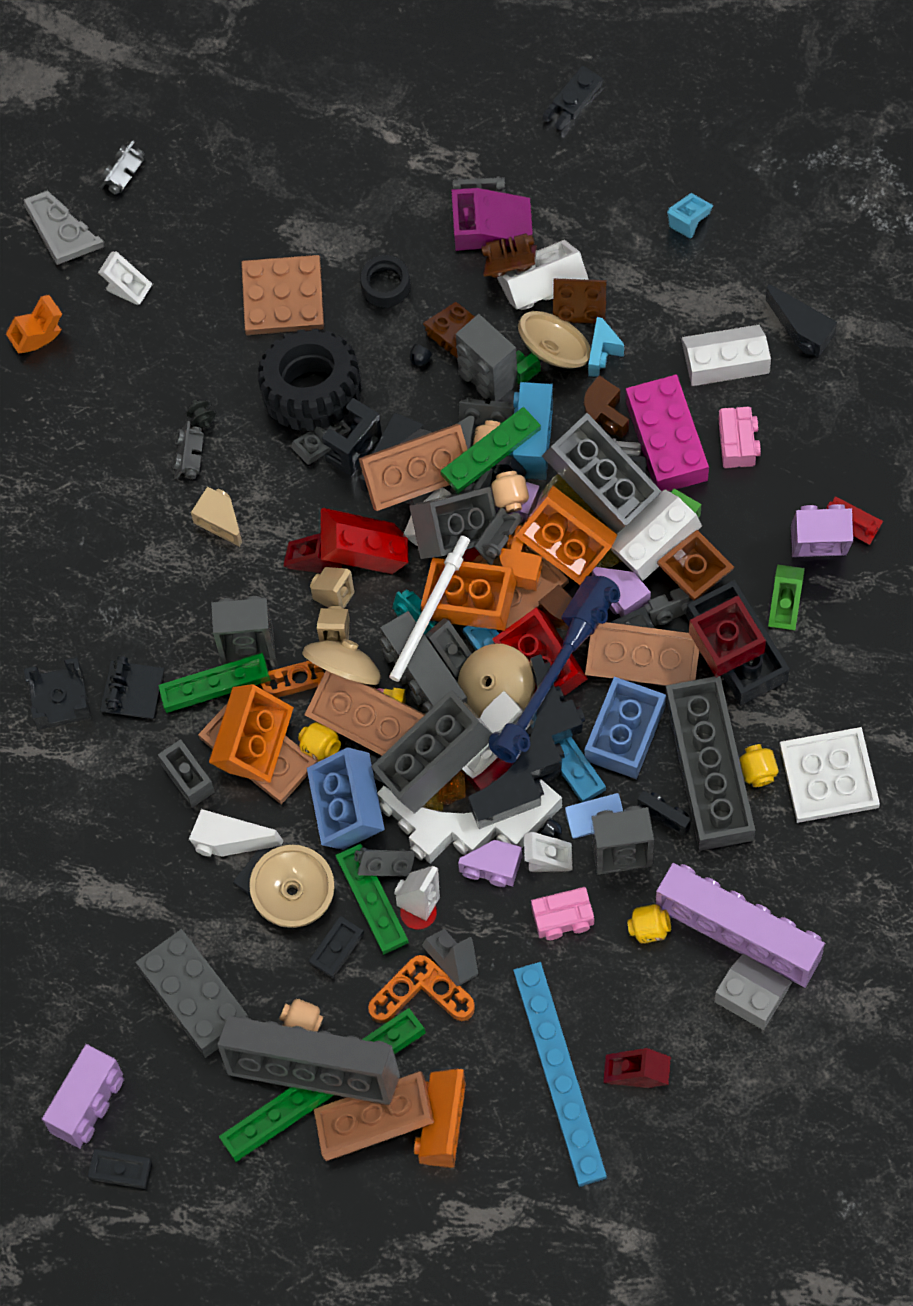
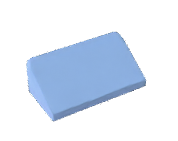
M616 793L565 807V815L572 839L592 834V816H595L598 812L611 810L613 813L623 811L619 794Z

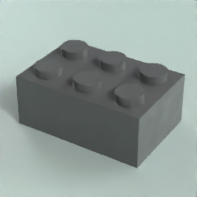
M480 314L476 315L456 333L458 373L465 381H471L477 386L476 389L485 399L489 397L492 401H499L518 384L516 347Z
M491 487L470 489L459 494L455 493L409 506L421 559L441 557L452 553L460 536L470 539L466 549L473 548L496 515Z
M250 596L245 600L224 598L218 602H211L213 635L221 664L231 663L263 653L265 660L276 659L274 628L267 598Z
M631 806L624 811L615 813L611 810H605L592 816V848L597 875L651 867L653 865L654 838L648 807Z

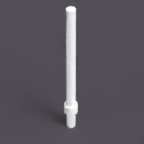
M460 536L453 552L449 553L445 559V568L389 676L392 680L400 681L454 572L459 570L463 562L462 556L470 542L469 538Z

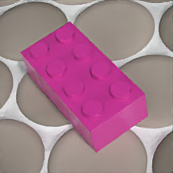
M677 374L626 388V405L638 441L641 444L643 456L646 457V465L652 482L661 491L665 489L672 491L673 489L708 481L709 466Z

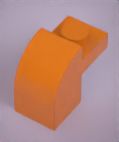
M50 295L41 296L32 314L14 317L6 335L18 354L37 350L51 342L60 333L61 329L57 323L62 313Z
M518 525L515 534L509 535L507 549H501L502 553L499 556L500 566L512 568L516 579V587L537 591L543 567L542 556L524 552L526 544L515 536L522 527Z

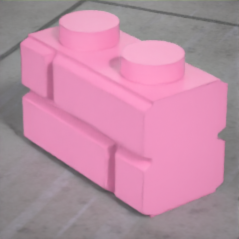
M750 407L720 409L718 420L723 467L754 466L756 456L761 454L760 441L754 440V432H758L757 416H752Z
M586 887L531 900V909L539 938L546 937L547 940H554L560 938L563 932L573 930L574 933H582L589 930L591 925H594V915Z

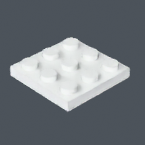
M862 727L780 742V751L797 823L879 808V798Z

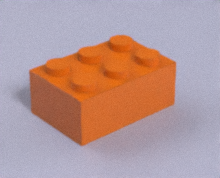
M432 558L421 602L422 611L445 568V559ZM463 561L459 570L454 572L430 621L440 622L445 618L451 624L505 631L516 587V579L512 568Z

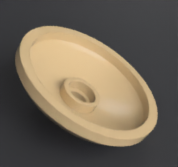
M540 311L528 312L520 319L518 330L521 339L527 348L541 361L553 366L569 369L584 366L588 362L591 353L588 341L567 321H562L555 315Z
M343 639L342 642L326 640L311 643L304 647L302 654L305 658L333 674L364 684L376 685L380 682L381 675L376 665L369 656L357 649L359 645L351 640Z
M490 644L473 652L463 664L458 676L457 683L467 696L469 707L479 718L484 709L503 691L523 710L535 692V680L530 661L522 652L505 644ZM491 677L492 683L487 687L486 680Z
M284 845L267 852L257 862L250 878V894L257 911L271 923L289 928L301 927L316 921L328 909L334 894V878L328 863L316 851L300 845ZM289 888H296L298 892L295 895H289L287 890Z

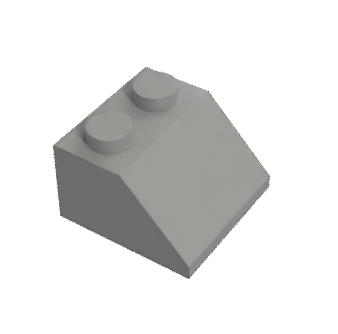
M742 954L729 969L717 989L714 1002L764 1030L787 993L792 981Z

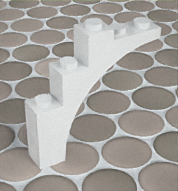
M540 780L544 795L541 796V806L478 829L472 812L464 814L445 813L421 807L414 814L387 787L383 786L377 792L381 811L388 817L390 815L394 816L399 821L397 823L398 826L406 834L412 833L409 836L410 851H415V856L419 860L424 858L430 864L452 841H454L453 845L463 855L486 845L496 835L498 836L496 838L498 841L523 847L524 834L529 832L537 833L548 818H552L562 807V797L544 781Z

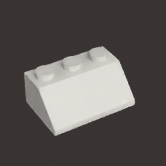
M565 240L538 250L535 265H532L530 269L525 271H517L515 269L507 271L503 276L497 277L510 304L516 309L521 310L534 306V302L539 300L553 299L554 278L589 280L580 252Z
M760 325L687 336L681 339L691 386L768 374L770 372L771 357L766 335Z
M665 489L626 527L617 533V537L610 550L644 581L659 567L657 564L659 559L693 532L701 528L702 525L697 514L678 496Z

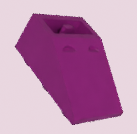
M480 188L452 190L456 251L482 249L486 242L499 240L502 248L501 239L503 238L507 247H510L509 237L513 238L516 247L514 236L524 233L533 235L530 198Z

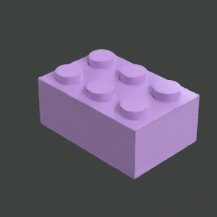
M837 504L828 506V509L817 510V506L807 505L802 506L801 510H796L791 524L792 557L847 555L853 543L852 508L845 509V505Z
M87 1044L85 1045L42 1118L51 1134L79 1149L84 1142H89L95 1130L93 1126L98 1117L102 1118L109 1107L108 1100L112 1093L119 1091L124 1080L122 1078L123 1073L114 1058Z

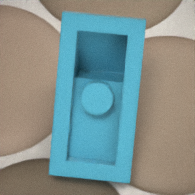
M691 193L669 208V226L686 237L692 238L698 222L710 214L713 205Z
M599 317L596 320L588 363V376L598 377L600 368L606 367L607 355L624 356L623 342L604 319Z

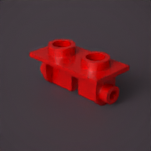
M835 496L834 500L829 502L826 509L830 505L837 504L845 505V509L852 508L853 536L870 545L883 521Z

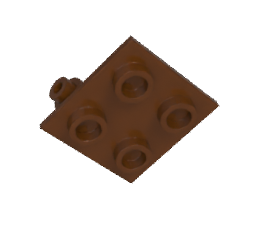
M524 233L514 236L517 249H515L513 238L509 237L511 251H508L505 239H501L503 253L499 240L486 242V245L482 246L483 256H486L484 277L490 275L492 277H500L505 275L507 271L515 269L517 271H525L530 269L532 265H535L537 245H535L533 235Z
M554 278L553 315L559 317L562 321L575 323H596L597 317L603 318L605 321L607 280Z
M455 302L423 322V325L426 327L427 336L435 340L439 346L443 347L445 345L444 349L450 351L457 359L456 333L475 316Z

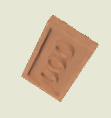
M455 424L359 458L373 509L378 511L450 485L441 476V470L468 450L461 425Z
M605 622L599 624L594 634L590 635L585 675L609 679L617 677L626 681L662 686L696 680L699 649L689 633Z
M327 670L305 713V716L382 756L425 715L367 684L343 678Z
M227 704L198 734L199 739L212 749L214 748ZM285 736L271 782L265 783L253 779L250 780L282 805L308 776L307 768L316 764L317 760L301 752L300 747Z
M421 1071L398 1080L390 1105L347 1097L314 1109L321 1152L326 1161L434 1123L425 1077Z

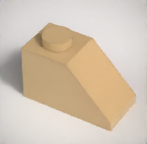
M207 487L191 511L194 524L240 547L242 539L230 496L220 489L215 491Z
M325 567L321 574L314 576L310 584L313 600L326 607L340 606L344 609L355 593L351 571L344 568Z
M330 606L327 609L321 608L317 622L319 642L326 640L342 642L343 639L349 640L350 618L348 609H343L340 606Z

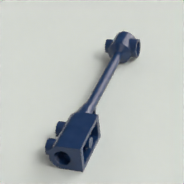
M586 576L561 616L569 627L561 651L516 724H505L501 732H494L489 738L490 750L501 760L514 763L521 752H526L529 749L530 739L525 729L572 652L590 635L594 634L599 624L607 621L609 607L620 599L619 587L613 580L605 576Z

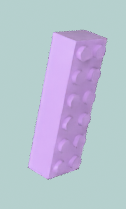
M675 863L671 865L656 893V904L661 906L663 910L666 909L669 916L727 947L745 954L776 973L806 988L822 958L825 943L821 941L820 936L811 931L803 932L796 928L795 923L787 918L781 917L779 919L771 915L770 910L760 904L754 906L748 903L740 893L735 891L728 892L720 888V884L711 878L706 877L703 879L695 875V871L686 865L681 864L678 866Z

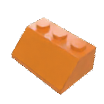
M552 486L515 536L581 585L585 577L591 573L613 546L617 534L556 487Z
M254 684L233 687L209 763L229 774L270 783L294 707Z
M464 1069L430 1073V1080L425 1081L434 1123L424 1126L421 1137H416L414 1154L419 1155L420 1164L454 1168L466 1086Z

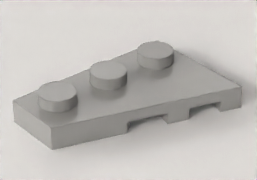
M48 191L24 199V206L57 265L104 247V241L98 236L95 237L82 221L78 222L69 213V210Z

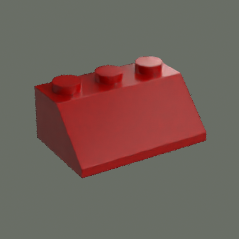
M326 508L321 509V560L388 574L395 573L408 563V538L394 523Z
M537 607L492 639L495 644H505L516 648L529 661L530 658L541 654L544 662L549 661L550 665L553 664L564 643L548 616ZM571 654L553 684L555 687L560 686L564 696L588 678Z

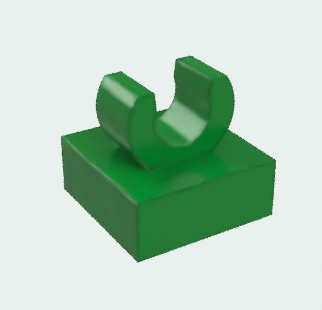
M518 350L516 352L518 384L520 385V382H528L539 373L541 366L540 359L533 353L525 357Z

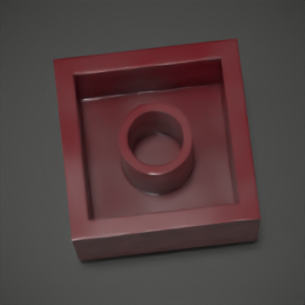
M739 596L690 620L689 634L716 678L765 652L766 640Z

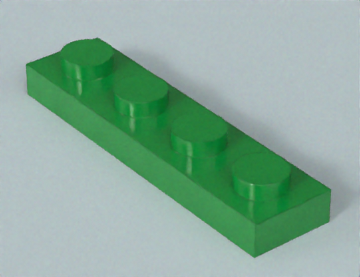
M522 407L441 470V476L459 494L539 432L541 425L525 407Z
M263 653L158 686L164 709L168 713L230 694L233 687L250 684L256 686L271 681L265 657Z
M359 844L335 856L384 955L409 942L377 876L357 875L360 863L355 861L354 854L356 850L363 848Z

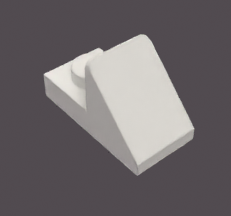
M111 252L98 272L109 282L106 290L136 305H140L152 286V283L118 252Z
M535 832L524 834L525 861L529 862V871L559 872L572 870V843Z

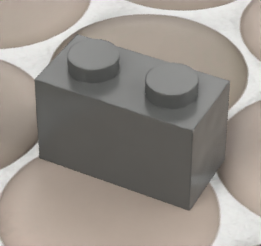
M181 739L158 754L162 767L192 808L215 793L212 781Z

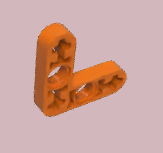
M305 661L269 671L270 679H275L276 683H278L277 689L272 690V687L269 686L270 681L262 683L261 687L262 690L276 698L316 688L323 678L324 672H321L323 668L311 661ZM312 668H314L316 679H313L312 672L310 670ZM296 672H305L308 675L307 680L303 683H295L292 678ZM286 675L288 676V682L290 684V686L287 687L284 680V676Z
M422 955L412 958L372 998L368 1007L373 1021L381 1024L387 1023L422 989L456 1020H468L472 1017L475 1010L472 997L460 986L457 987L448 975L432 960ZM417 964L419 966H423L425 964L427 973H418L414 977V980L417 983L416 985H414L410 978L416 973L415 966ZM439 981H444L449 985V991L444 995H438L433 991V986ZM401 982L407 984L409 992L405 996H397L393 992L396 984ZM455 991L457 992L455 999L461 1004L466 1001L468 1011H456L457 1005L451 1000ZM388 993L397 1004L394 1005L391 1001L386 1007L388 1013H379L377 1015L375 1006L378 1004L384 1006L388 1002V997L385 996Z

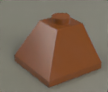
M698 530L657 561V564L693 601L734 569V566Z

